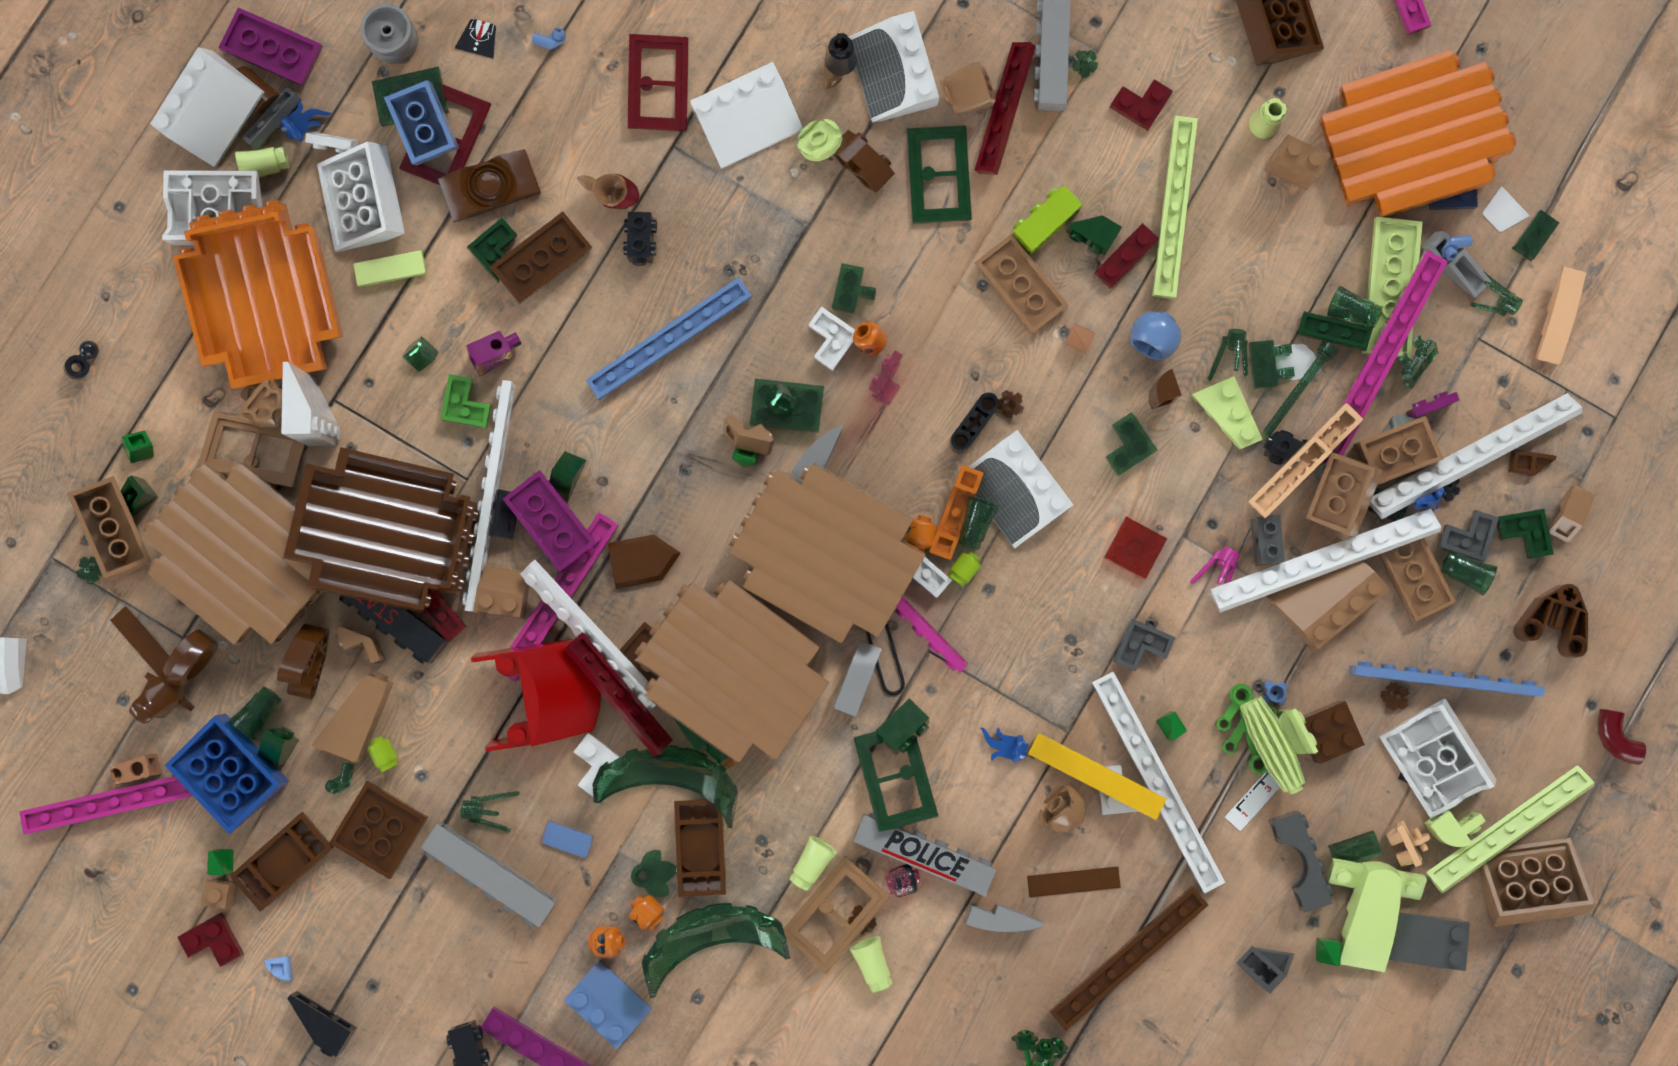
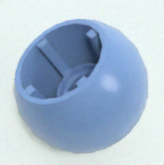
M1149 311L1139 316L1133 323L1130 330V342L1143 355L1154 360H1164L1173 355L1178 349L1181 341V330L1175 323V319L1168 313Z

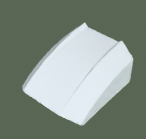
M0 637V694H10L23 686L27 639Z

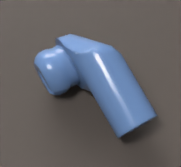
M555 28L548 37L535 32L532 37V44L552 50L564 43L566 39L565 31L561 28Z
M1470 235L1450 237L1442 248L1441 254L1443 258L1449 261L1456 258L1455 255L1458 254V248L1472 246V237Z

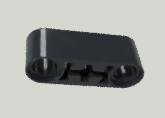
M990 392L982 394L952 434L949 445L953 452L958 454L966 452L994 415L999 406V400L995 394ZM989 399L993 402L994 408L986 410L982 407L981 402ZM979 413L982 416L977 423L978 426H974L969 434L966 430L971 423L970 420L973 421ZM962 436L966 439L967 445L965 447H958L955 445L954 439Z

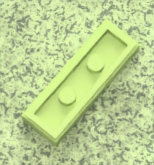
M422 250L353 264L358 287L427 274Z

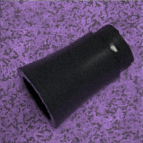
M838 33L829 42L828 51L825 55V65L835 75H847L854 70L857 57L852 40L847 34Z

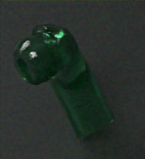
M342 763L340 776L326 782V791L338 794L351 785L354 764Z

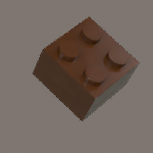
M1336 701L1303 715L1306 721L1304 725L1308 733L1310 732L1317 742L1316 748L1318 752L1311 754L1315 763H1324L1365 745L1346 701Z

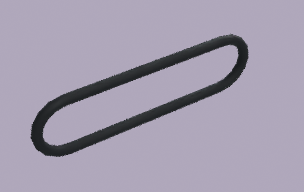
M886 623L885 629L901 679L900 689L893 692L889 691L885 686L878 660L876 668L884 691L890 695H897L904 689L905 680L891 633ZM866 631L869 644L873 645L870 632Z

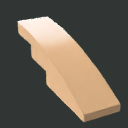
M1562 266L1546 309L1548 315L1540 333L1543 336L1535 355L1536 359L1560 365L1578 310L1586 272Z

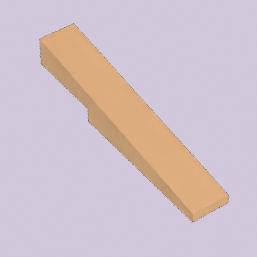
M1347 403L1342 405L1261 487L1248 503L1265 519L1364 419Z

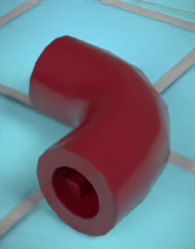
M1600 709L1598 735L1603 747L1615 758L1627 763L1640 765L1646 756V745L1644 742L1629 739L1624 734L1623 722L1625 713Z

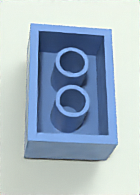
M423 81L384 97L412 164L418 166L460 149L435 88L430 81Z

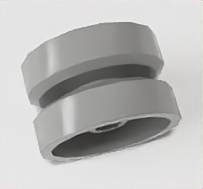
M387 3L379 4L369 9L364 15L360 26L361 36L377 58L383 62L393 64L403 62L411 57L418 44V33L405 11L396 5Z

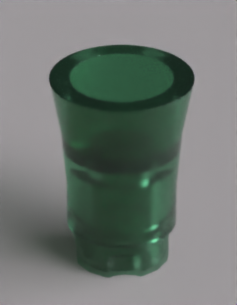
M1339 286L1331 300L1327 315L1375 328L1381 317L1383 307L1349 291L1343 286Z
M968 496L966 512L960 530L961 535L958 540L959 544L979 550L999 506L981 498Z
M1452 551L1447 553L1440 568L1442 573L1472 588L1482 596L1490 588L1497 572V566L1483 563Z
M263 686L259 692H256L229 719V722L243 734L255 740L269 717L277 709L276 706L282 701V698L271 689Z

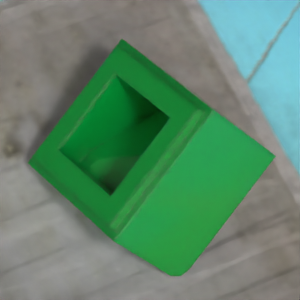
M145 430L122 436L123 449L130 463L154 457L153 445Z
M1169 711L1156 720L1164 735L1170 741L1187 732V729L1174 711Z
M233 849L208 851L207 874L227 875L233 873Z
M1317 938L1316 961L1340 966L1341 943L1336 939Z

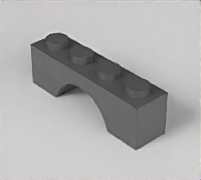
M1292 811L1268 819L1275 841L1280 844L1291 845L1302 858V875L1292 887L1299 909L1306 913L1333 904L1331 900L1333 892L1329 883H1325L1322 875L1325 873L1322 862L1316 858L1314 851H1317L1314 839L1312 837L1309 838L1307 832L1309 824L1305 815H1301V812Z

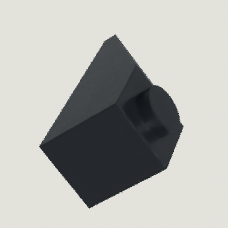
M298 991L290 994L288 1001L315 1045L321 1048L320 1051L329 1057H337L341 1054L357 1027Z

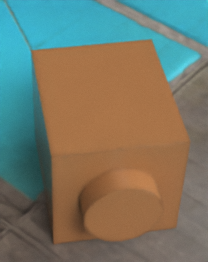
M221 879L205 881L201 906L221 909L234 906L237 884L234 881Z

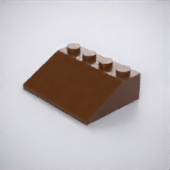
M1236 0L1256 65L1274 64L1324 49L1309 0Z

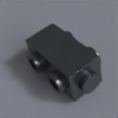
M628 212V219H624V233H627V241L623 242V255H627L628 261L635 266H646V263H652V256L657 254V244L653 242V233H657V219H653L651 212Z
M1277 431L1272 436H1267L1263 448L1266 449L1264 456L1269 457L1268 461L1273 464H1285L1308 440L1302 439L1300 441L1293 438L1294 435L1288 431Z
M476 1020L453 1026L448 1030L446 1040L449 1049H453L454 1066H489V1052L487 1048H483L481 1041L483 1039V1031L481 1026L476 1024Z

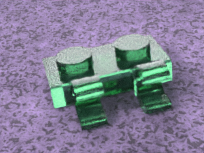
M1419 334L1412 342L1413 346L1417 348L1413 360L1404 353L1398 361L1403 366L1401 372L1403 383L1411 389L1439 353L1435 341L1428 338L1425 342Z
M1273 340L1249 343L1253 389L1277 387L1278 380L1292 379L1295 376L1294 367L1276 368L1275 357L1290 356L1292 354L1291 344L1274 347Z

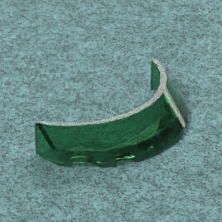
M668 745L655 757L648 749L638 751V748L626 751L625 756L611 763L607 761L600 766L592 784L594 803H600L622 790L642 785H671L688 789L709 800L724 817L727 828L733 827L738 799L737 786L734 785L724 766L720 763H714L708 759V755L691 748Z
M720 903L689 911L676 918L677 922L666 930L663 928L656 935V941L649 949L647 955L644 954L642 968L650 998H654L664 979L679 963L692 954L711 946L725 943H750L766 947L778 953L786 960L791 959L782 923L778 919H773L753 906L739 907L732 906L731 903Z

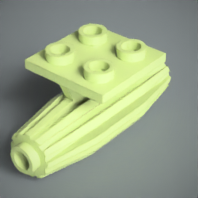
M1262 696L1242 704L1240 708L1248 734L1268 772L1283 792L1289 791L1291 795L1301 791L1305 779L1297 754H1314L1318 752L1316 748L1317 742L1310 732L1308 733L1304 725L1306 721L1302 713L1297 711L1296 708L1277 711L1279 716L1277 718Z

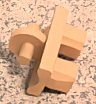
M1404 820L1398 822L1397 827L1387 832L1386 836L1391 846L1404 842L1407 848L1396 853L1401 867L1411 864L1417 867L1422 865L1421 861L1423 859L1416 845H1419L1422 852L1428 850L1425 842L1431 837L1429 833L1421 834L1418 827L1411 830L1414 838H1412Z

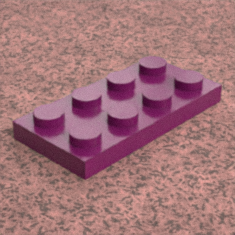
M238 7L218 48L229 55L304 87L323 46L314 40Z
M541 470L537 471L503 498L560 573L598 544Z

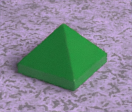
M735 448L732 459L742 467L755 464L759 453Z

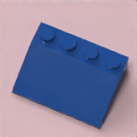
M227 714L215 715L165 764L166 768L228 834H231L263 807L289 782L270 760L258 754L259 748Z

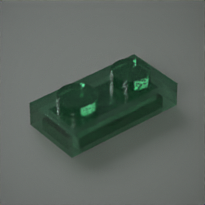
M1539 210L1512 249L1529 261L1534 260L1560 222L1544 211Z
M1374 830L1328 845L1332 858L1356 863L1383 855Z

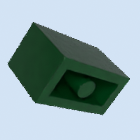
M909 698L876 730V736L895 755L900 752L905 753L912 746L913 743L911 741L917 735L921 737L927 732L930 720Z

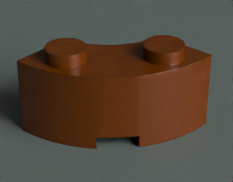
M847 130L842 135L843 139L840 147L833 155L864 187L877 193L895 174L890 168L891 162L885 155L882 154L880 156L869 146L867 139L861 133L854 134Z

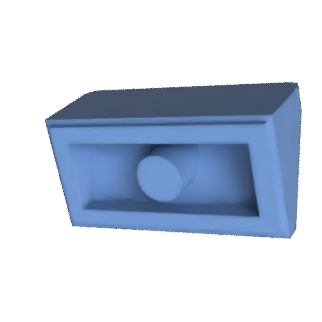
M548 821L542 843L587 858L594 835Z

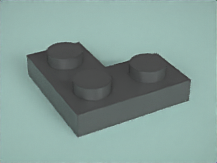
M1475 510L1472 513L1467 531L1448 524L1444 525L1437 547L1479 562H1485L1499 517Z
M1131 619L1113 662L1136 671L1144 650L1167 659L1176 637Z

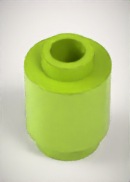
M970 551L968 554L963 552L949 569L951 572L948 574V577L963 587L965 583L968 584L981 568V565L978 563L981 559Z
M380 736L369 742L371 746L367 750L376 768L379 767L381 772L399 764L396 759L398 756L389 738L383 739Z

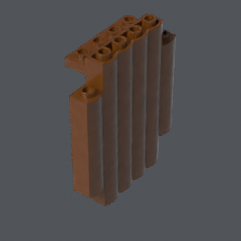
M340 447L335 470L306 463L283 559L312 565L307 585L309 589L422 612L424 607L428 608L430 604L431 594H428V590L454 596L457 594V591H462L464 577H461L462 568H467L469 555L466 554L467 545H472L474 532H471L472 523H477L479 515L476 509L477 503L470 501L469 496L460 495L459 498L449 496V494H454L457 482L453 480V473Z

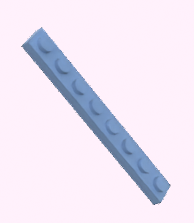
M739 277L586 379V382L600 401L751 299L752 295Z
M1358 661V665L1350 666L1349 675L1527 696L1544 697L1545 687L1536 686L1535 681L1522 680L1521 684H1513V679L1498 678V682L1489 681L1490 676L1475 675L1474 679L1466 678L1465 673L1451 672V676L1442 675L1443 671L1428 669L1427 674L1419 673V668L1405 667L1404 671L1396 670V665L1381 664V668L1372 667L1371 662Z

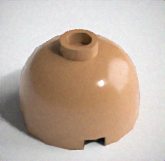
M1066 784L1067 787L1060 785L1052 790L1044 800V803L1047 804L1044 811L1041 809L1039 811L1040 822L1054 832H1069L1078 828L1084 821L1085 802L1082 796L1068 784Z

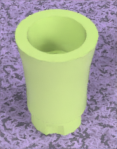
M1277 98L1266 101L1261 108L1254 111L1250 116L1249 128L1251 132L1261 139L1274 137L1286 116V104Z
M283 146L235 152L239 171H257L259 178L279 173L281 170L290 169L288 156Z
M810 835L805 849L793 869L790 880L799 888L809 891L838 852L826 842Z
M880 936L864 939L849 948L871 992L882 991L893 984L883 953Z

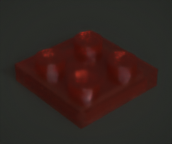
M1126 516L1103 558L1145 580L1168 538Z

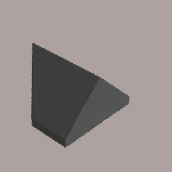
M1251 946L1237 961V964L1264 990L1271 994L1287 976L1294 953Z

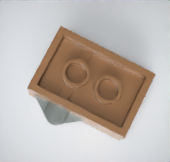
M1397 414L1390 418L1382 433L1353 444L1360 462L1383 470L1378 484L1444 459L1426 416L1415 419Z
M1332 452L1328 462L1314 470L1318 488L1306 519L1347 535L1357 536L1383 470Z

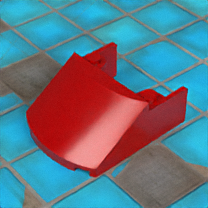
M573 639L479 652L471 657V663L495 659L497 671L503 676L520 675L527 721L513 724L507 732V738L491 740L485 746L486 752L529 745L533 747L594 730L601 708V693L563 649Z

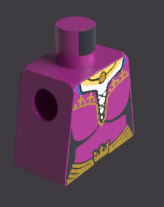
M497 331L466 345L468 357L480 377L512 359L511 350L522 345L516 332L504 337L501 331Z

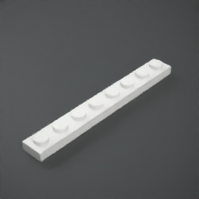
M536 560L531 562L520 574L525 582L540 595L543 602L556 612L558 618L572 629L575 636L582 632L587 636L648 711L654 708L656 705L644 697L647 692L644 688L648 680Z

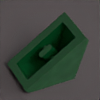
M564 451L552 468L549 482L563 500L568 503L587 460Z
M133 475L127 478L120 490L132 517L158 498L145 479Z

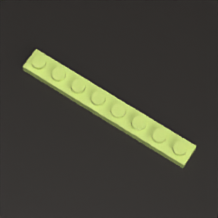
M1174 116L1152 297L1175 299L1177 296L1198 118Z
M1577 765L1471 840L1472 843L1470 845L1461 847L1427 871L1426 876L1443 894L1591 789L1595 782Z

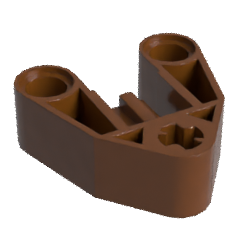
M1573 584L1555 586L1536 597L1514 626L1513 633L1518 640L1535 641L1542 636L1545 625L1548 623L1547 626L1550 628L1561 630L1557 648L1563 657H1582L1587 652L1588 611L1579 589ZM1526 625H1529L1531 628V634L1529 637L1525 634L1524 631ZM1571 642H1574L1576 646L1573 653L1569 649Z
M305 623L294 636L277 673L278 681L288 683V694L309 700L314 698L326 658L329 640L328 629Z

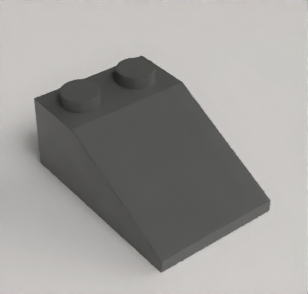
M1399 912L1389 960L1466 971L1470 923L1455 918Z

